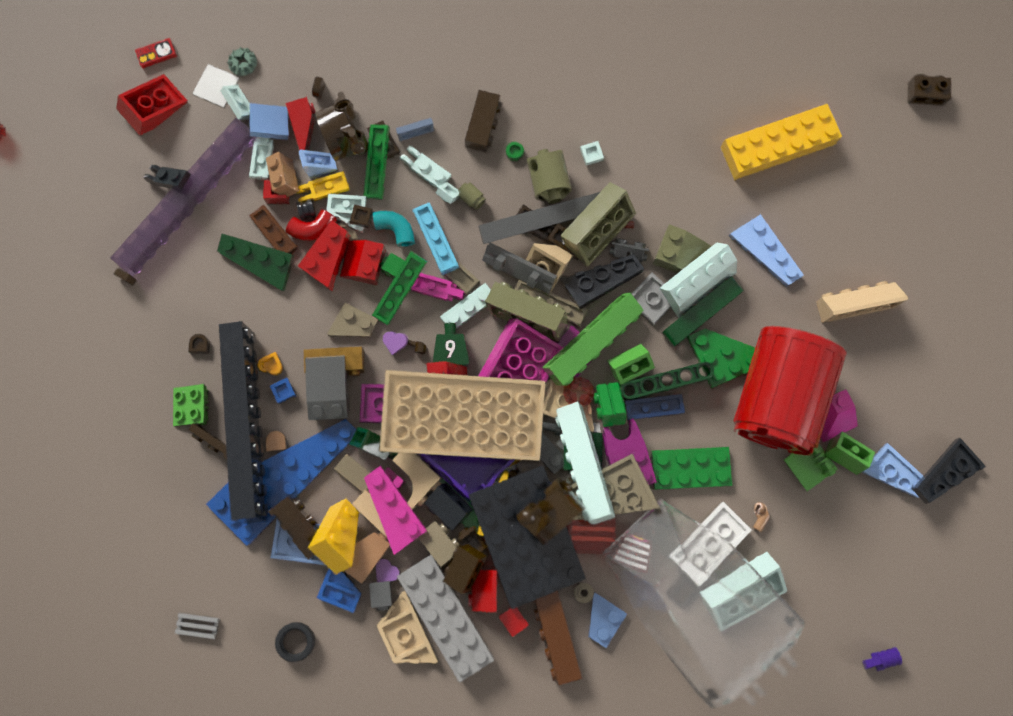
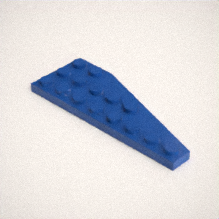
M346 419L262 462L265 466L263 484L266 485L267 489L264 501L268 506V511L287 496L296 499L349 445L356 429ZM228 483L206 504L246 546H249L276 519L274 515L271 516L268 512L266 521L240 524L231 521Z

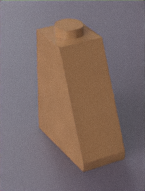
M374 532L355 543L353 565L344 571L361 584L365 583L378 562L390 548L387 537L382 532L379 534Z

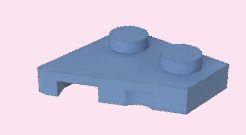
M595 592L592 601L589 637L607 648L627 613Z

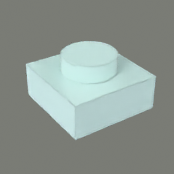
M598 141L580 147L586 166L604 160Z
M448 182L440 186L436 191V194L449 204L459 199L458 195L460 192Z

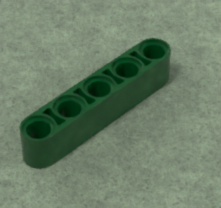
M731 276L667 327L662 334L673 347L677 346L739 296L744 289Z
M701 362L624 383L621 388L622 397L625 400H635L704 382L713 376L714 367L709 362ZM701 367L709 369L708 376L700 374L699 370ZM688 372L691 376V379L689 381H683L681 379V373ZM670 377L672 385L664 386L662 378ZM651 382L654 387L653 390L646 391L643 388V383ZM627 386H631L634 388L635 394L627 396L624 393V389Z

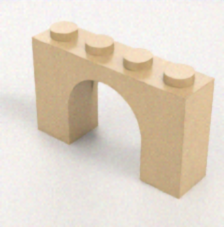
M400 452L393 459L407 473L413 484V493L407 503L412 510L417 505L421 507L428 499L426 495L431 490L434 492L442 484L440 482L442 477L416 453ZM365 489L352 505L386 536L368 489Z

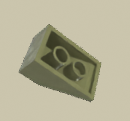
M669 224L653 264L678 274L712 246L690 232Z

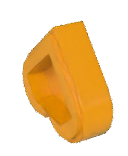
M276 352L258 361V368L264 373L269 372L273 376H279L283 372L282 363Z

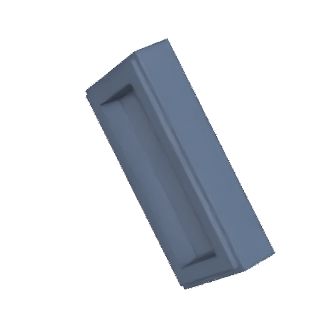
M432 118L396 128L399 141L434 131Z

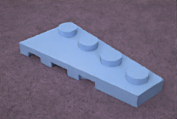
M761 214L729 235L745 251L750 252L755 257V260L767 267L768 271L786 287L804 276Z

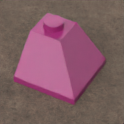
M847 389L833 396L821 435L822 442L832 439L842 431L845 433L858 426L856 408Z

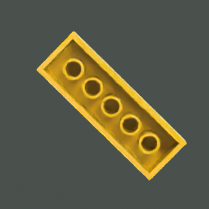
M825 104L727 138L720 148L733 179L736 180L833 146L841 139L842 135L829 105Z

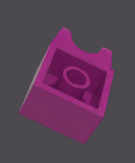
M633 418L628 420L629 434L625 440L616 439L609 430V427L603 426L605 457L608 466L633 454L648 484L656 483L647 447Z

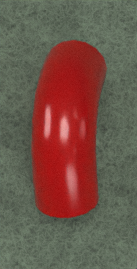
M321 210L315 220L311 222H304L293 217L287 224L285 232L303 241L317 240L331 220L336 223L337 218L326 210Z

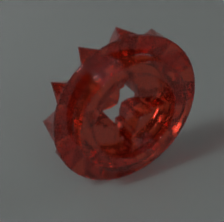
M573 377V381L564 386V398L569 405L579 402L582 407H585L593 400L594 387L589 380L583 377ZM580 384L581 391H584V393L587 394H581V396L577 400V394L571 390H577Z

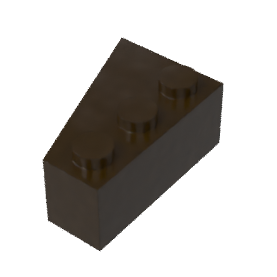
M287 496L268 512L271 516L274 515L281 524L280 527L287 531L308 560H312L316 555L308 547L318 530L315 526L317 521L311 514L307 515L303 509L306 507L299 498L295 500V498Z

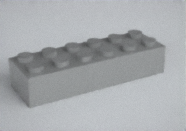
M430 555L398 575L397 578L460 683L493 662L494 657L453 588L442 582L445 575L436 560Z

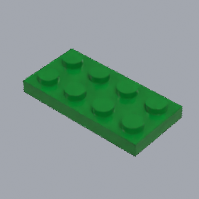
M729 447L651 451L652 468L656 483L653 484L654 490L732 486Z

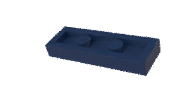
M682 394L624 401L627 421L632 418L637 420L685 413Z

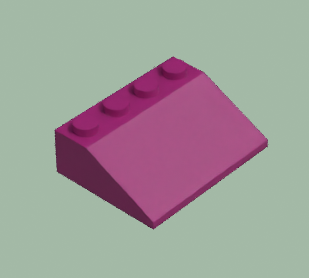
M509 319L478 376L545 381L546 383L549 376L542 367L559 353L563 347L519 319Z

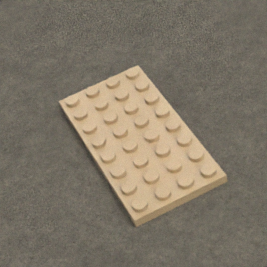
M385 370L380 451L540 461L545 381Z

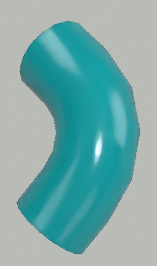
M394 211L373 212L375 230H392L396 237V245L399 247L415 244L411 224L403 215Z

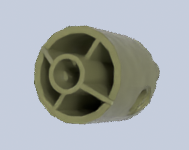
M542 149L537 152L538 155L527 159L536 200L555 204L562 201L572 190L563 150L549 152L548 149Z

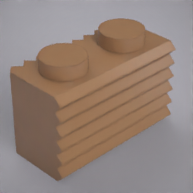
M280 152L267 157L266 163L272 192L286 195L287 197L299 192L300 189H298L299 186L297 185L293 160Z

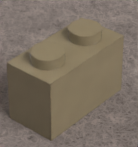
M434 521L426 528L427 531L418 538L440 567L446 569L453 560V552L460 544L455 538L451 540L448 537L449 530L443 523L439 525Z

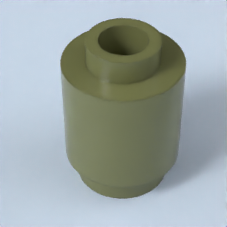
M471 182L468 184L464 183L458 190L460 192L458 196L468 206L476 210L486 201L484 194Z

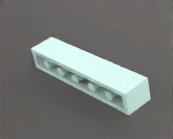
M575 402L556 409L558 415L555 417L556 423L559 428L561 427L563 433L560 437L563 445H566L568 450L566 458L573 468L571 476L578 485L576 493L578 499L586 507L582 511L585 521L588 520L589 523L594 525L615 518L582 405L579 402Z

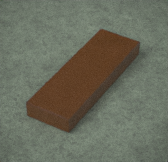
M262 205L249 215L274 249L290 254L298 249L265 205Z

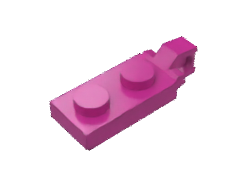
M423 273L419 275L411 288L413 292L451 302L453 298L463 300L465 291L456 289L457 285L453 284V282Z

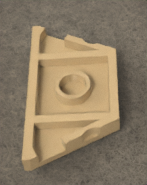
M551 379L546 382L543 415L555 419L558 416L556 409L579 402L584 409L590 432H593L594 426L589 389L572 383L566 386L556 385Z
M403 591L377 624L393 663H437L438 659L406 591Z

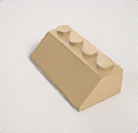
M887 281L877 283L874 287L864 285L858 287V290L855 291L845 289L836 295H833V292L821 295L822 298L816 303L821 321L826 323L893 309L907 301L908 296L895 282L888 284Z

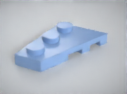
M888 443L884 444L873 457L870 468L862 473L915 498H919L912 489L923 475Z

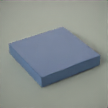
M250 103V136L288 140L287 107Z

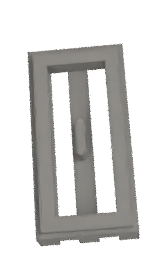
M178 613L179 618L176 623L177 629H175V634L216 639L220 618ZM183 619L214 622V626L183 622ZM182 626L213 631L211 634L197 631L182 630Z

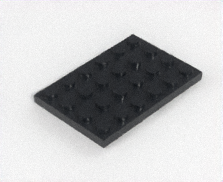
M544 466L468 494L511 609L586 579L567 527H564L542 546L536 537L527 528L523 527L517 519L518 513L529 503L537 504L541 500L546 499L545 490L550 486V482Z

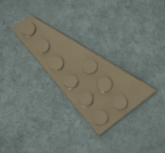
M633 454L602 469L615 515L660 509ZM576 482L572 484V491L578 498L576 493V490H578V485ZM582 512L572 521L584 519Z

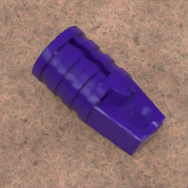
M892 647L881 652L871 653L872 658L862 662L865 670L876 667L877 671H881L896 665H902V658L899 650L896 647Z

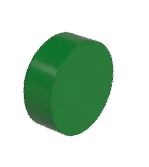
M519 142L509 143L506 147L507 158L511 161L521 160L524 156L523 145Z

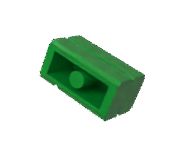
M619 383L597 385L596 393H593L594 404H598L599 407L596 408L597 419L602 421L604 427L613 426L614 424H625L626 410Z

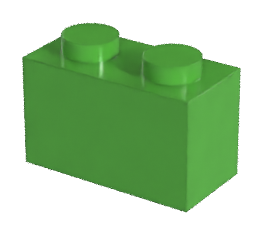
M642 344L607 360L614 378L620 385L655 368L649 351Z
M842 431L830 439L824 455L858 475L870 468L875 452Z

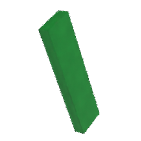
M370 124L363 196H366L367 199L383 200L390 132L389 125Z
M411 251L372 316L388 326L428 261Z

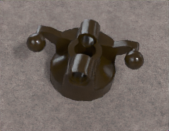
M343 92L337 94L338 98L334 105L315 112L321 133L335 162L352 155L359 156L368 151V141L364 132L356 130L353 120L356 118L353 103L346 99Z
M568 477L566 480L563 478L556 479L546 488L545 500H541L537 504L529 503L517 515L519 523L527 528L542 546L586 508L572 491V483L574 481L571 477Z

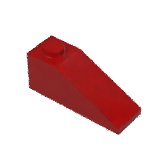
M305 97L285 104L299 150L309 151L315 123L313 114H316L314 104L309 103L308 98Z

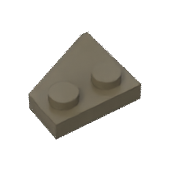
M344 303L327 335L330 337L359 336L370 338L379 320Z

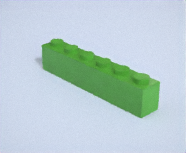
M631 293L621 294L542 367L556 385L566 386L570 384L575 374L584 371L587 368L586 364L590 360H595L599 357L600 351L603 348L609 347L617 335L623 334L630 323H634L640 318L639 314L644 311Z

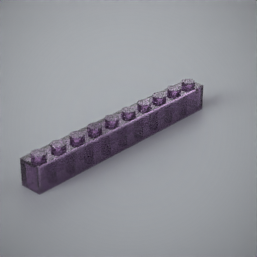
M235 118L188 170L191 176L183 189H171L110 259L131 276L141 272L143 265L155 256L156 250L168 241L173 231H177L180 228L181 222L193 213L197 204L205 200L206 194L218 185L223 175L229 173L231 166L242 158L246 149L254 145L257 137L250 136V128Z

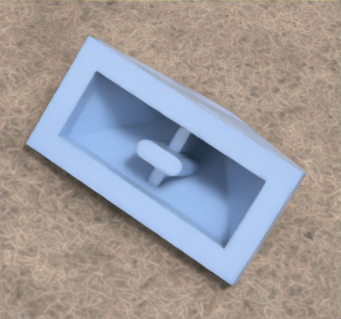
M299 150L302 167L310 179L337 170L331 153Z

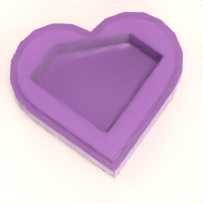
M386 332L383 336V342L390 353L395 355L406 347L408 337L403 333Z
M381 559L376 565L377 582L397 580V576L400 575L399 569L396 566H392L389 560Z

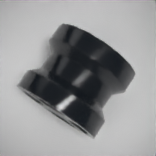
M308 199L304 203H296L301 220H305L307 217H316L312 199Z

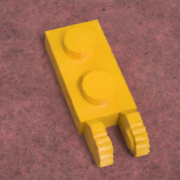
M342 171L299 186L298 189L300 190L297 194L311 190L312 194L298 199L299 202L304 203L308 199L317 201L327 198L328 194H340L350 191L345 173Z

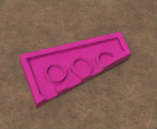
M379 466L364 477L395 555L425 533L427 529L382 466Z

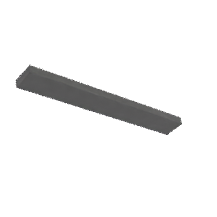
M600 192L479 225L478 228L483 245L576 219Z

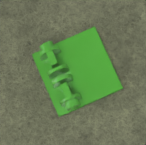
M205 384L173 388V426L191 425L192 423L206 425L208 411L205 410L209 409V407L205 406V404H208L209 401L205 400H208L209 390Z
M818 444V448H815L810 456L791 454L784 459L806 491L812 489L828 476H832L838 470L831 459L824 455L825 451L820 444Z

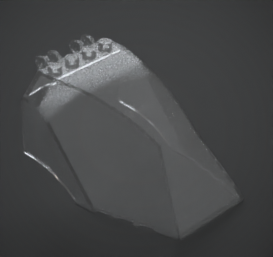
M660 499L658 501L660 509L648 510L603 552V555L644 627L696 693L711 708L732 703L740 695L753 706L756 702L745 691L748 687L752 685L759 695L764 696L766 693L755 682L761 675L774 665L785 676L787 674L786 669L777 662L782 656L786 658V661L791 666L795 667L797 665L787 652L796 644L805 622L729 541Z

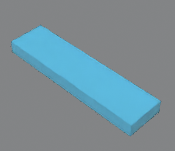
M430 202L413 209L441 274L444 275L458 269L459 265Z

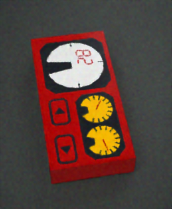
M170 38L135 49L142 69L177 57Z

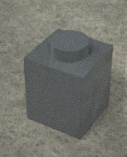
M391 581L369 583L371 608L377 607V611L389 610V606L393 605Z

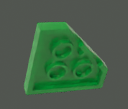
M703 329L687 337L698 362H709L714 367L713 376L707 380L711 389L748 373L755 347L708 329ZM701 367L705 376H708L709 369Z

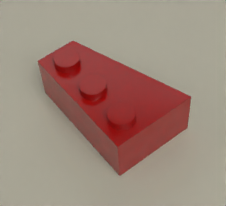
M331 220L298 264V267L333 291L351 235L347 230Z

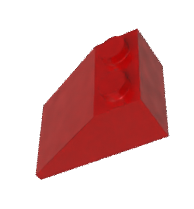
M163 74L118 95L116 109L141 136L159 126L184 106L188 100Z

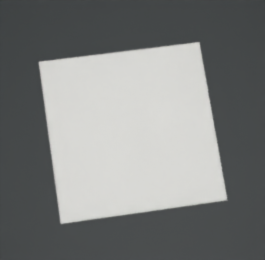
M208 64L193 94L224 107L227 101L220 90L223 86L236 85L239 77Z

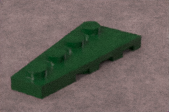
M221 234L217 249L218 253L279 290L285 291L294 258L293 254L227 234Z

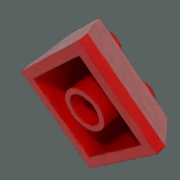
M368 240L349 241L340 277L377 286L382 267L381 262L386 253L384 244Z
M480 570L472 587V594H468V606H472V611L496 612V570Z

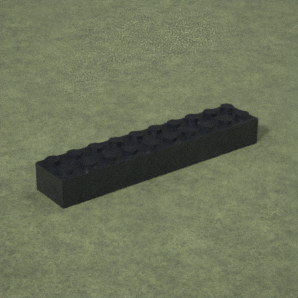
M242 321L219 324L231 521L240 524L266 521L268 506L264 501L267 489L266 485L263 484L265 466L262 464L261 458L264 456V448L260 444V437L263 436L262 427L259 426L261 409L258 407L257 399H260L259 388L256 387V381L259 379L258 370L255 369L257 353L254 350L253 344L256 343V336Z

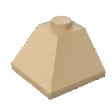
M534 243L526 260L557 275L550 291L552 292L573 255L555 245Z

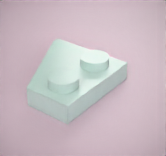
M328 194L327 211L334 215L337 220L360 233H364V227L352 225L349 221L354 204L366 207V196Z

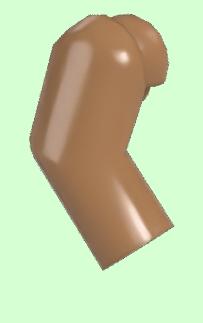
M757 502L754 505L757 521L753 528L758 532H762L770 515L766 505Z

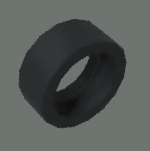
M293 622L285 625L278 631L275 637L277 653L288 662H298L305 659L311 654L315 646L313 631L302 622ZM291 630H299L306 636L307 645L301 653L291 654L284 647V637Z

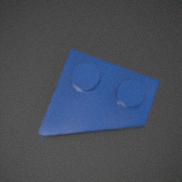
M328 568L317 599L354 613L362 593L343 571L335 574Z

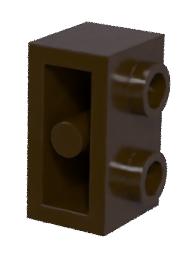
M917 74L908 82V103L944 106L951 99V78H945L942 75L926 76L925 74Z
M469 544L455 549L452 555L453 560L445 569V577L442 581L460 594L471 591L487 558L485 554Z

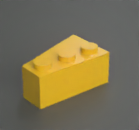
M346 498L330 506L308 547L335 574L353 565L359 511Z

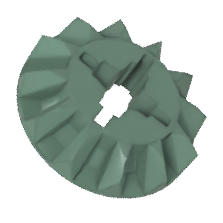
M240 47L237 50H233L231 55H228L227 64L234 74L245 76L255 70L257 58L248 47L246 49ZM244 57L246 62H242L240 64L237 59H242Z

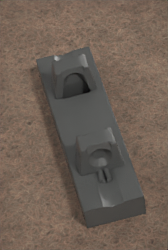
M493 243L487 245L482 261L492 265L493 269L497 271L502 270L526 282L527 286L531 288L536 287L547 294L550 293L557 275Z

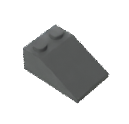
M345 355L306 357L308 420L348 418L350 405Z

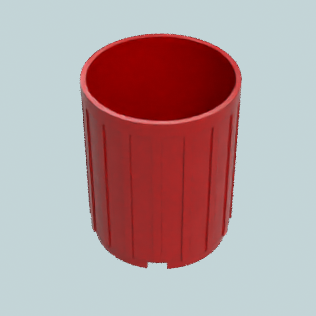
M779 326L763 327L758 337L734 417V432L739 430V436L776 450L781 448L788 450V453L797 455H812L814 449L818 448L845 362L846 350L829 339L806 331Z

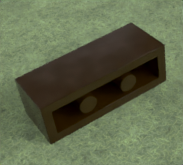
M483 90L478 91L465 137L466 148L487 152L488 146H492L494 136H491L492 130L497 128L498 119H496L497 113H501L503 102H500L499 94Z

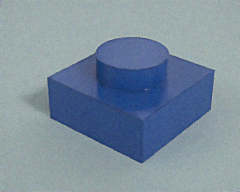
M288 378L270 385L278 404L296 396Z

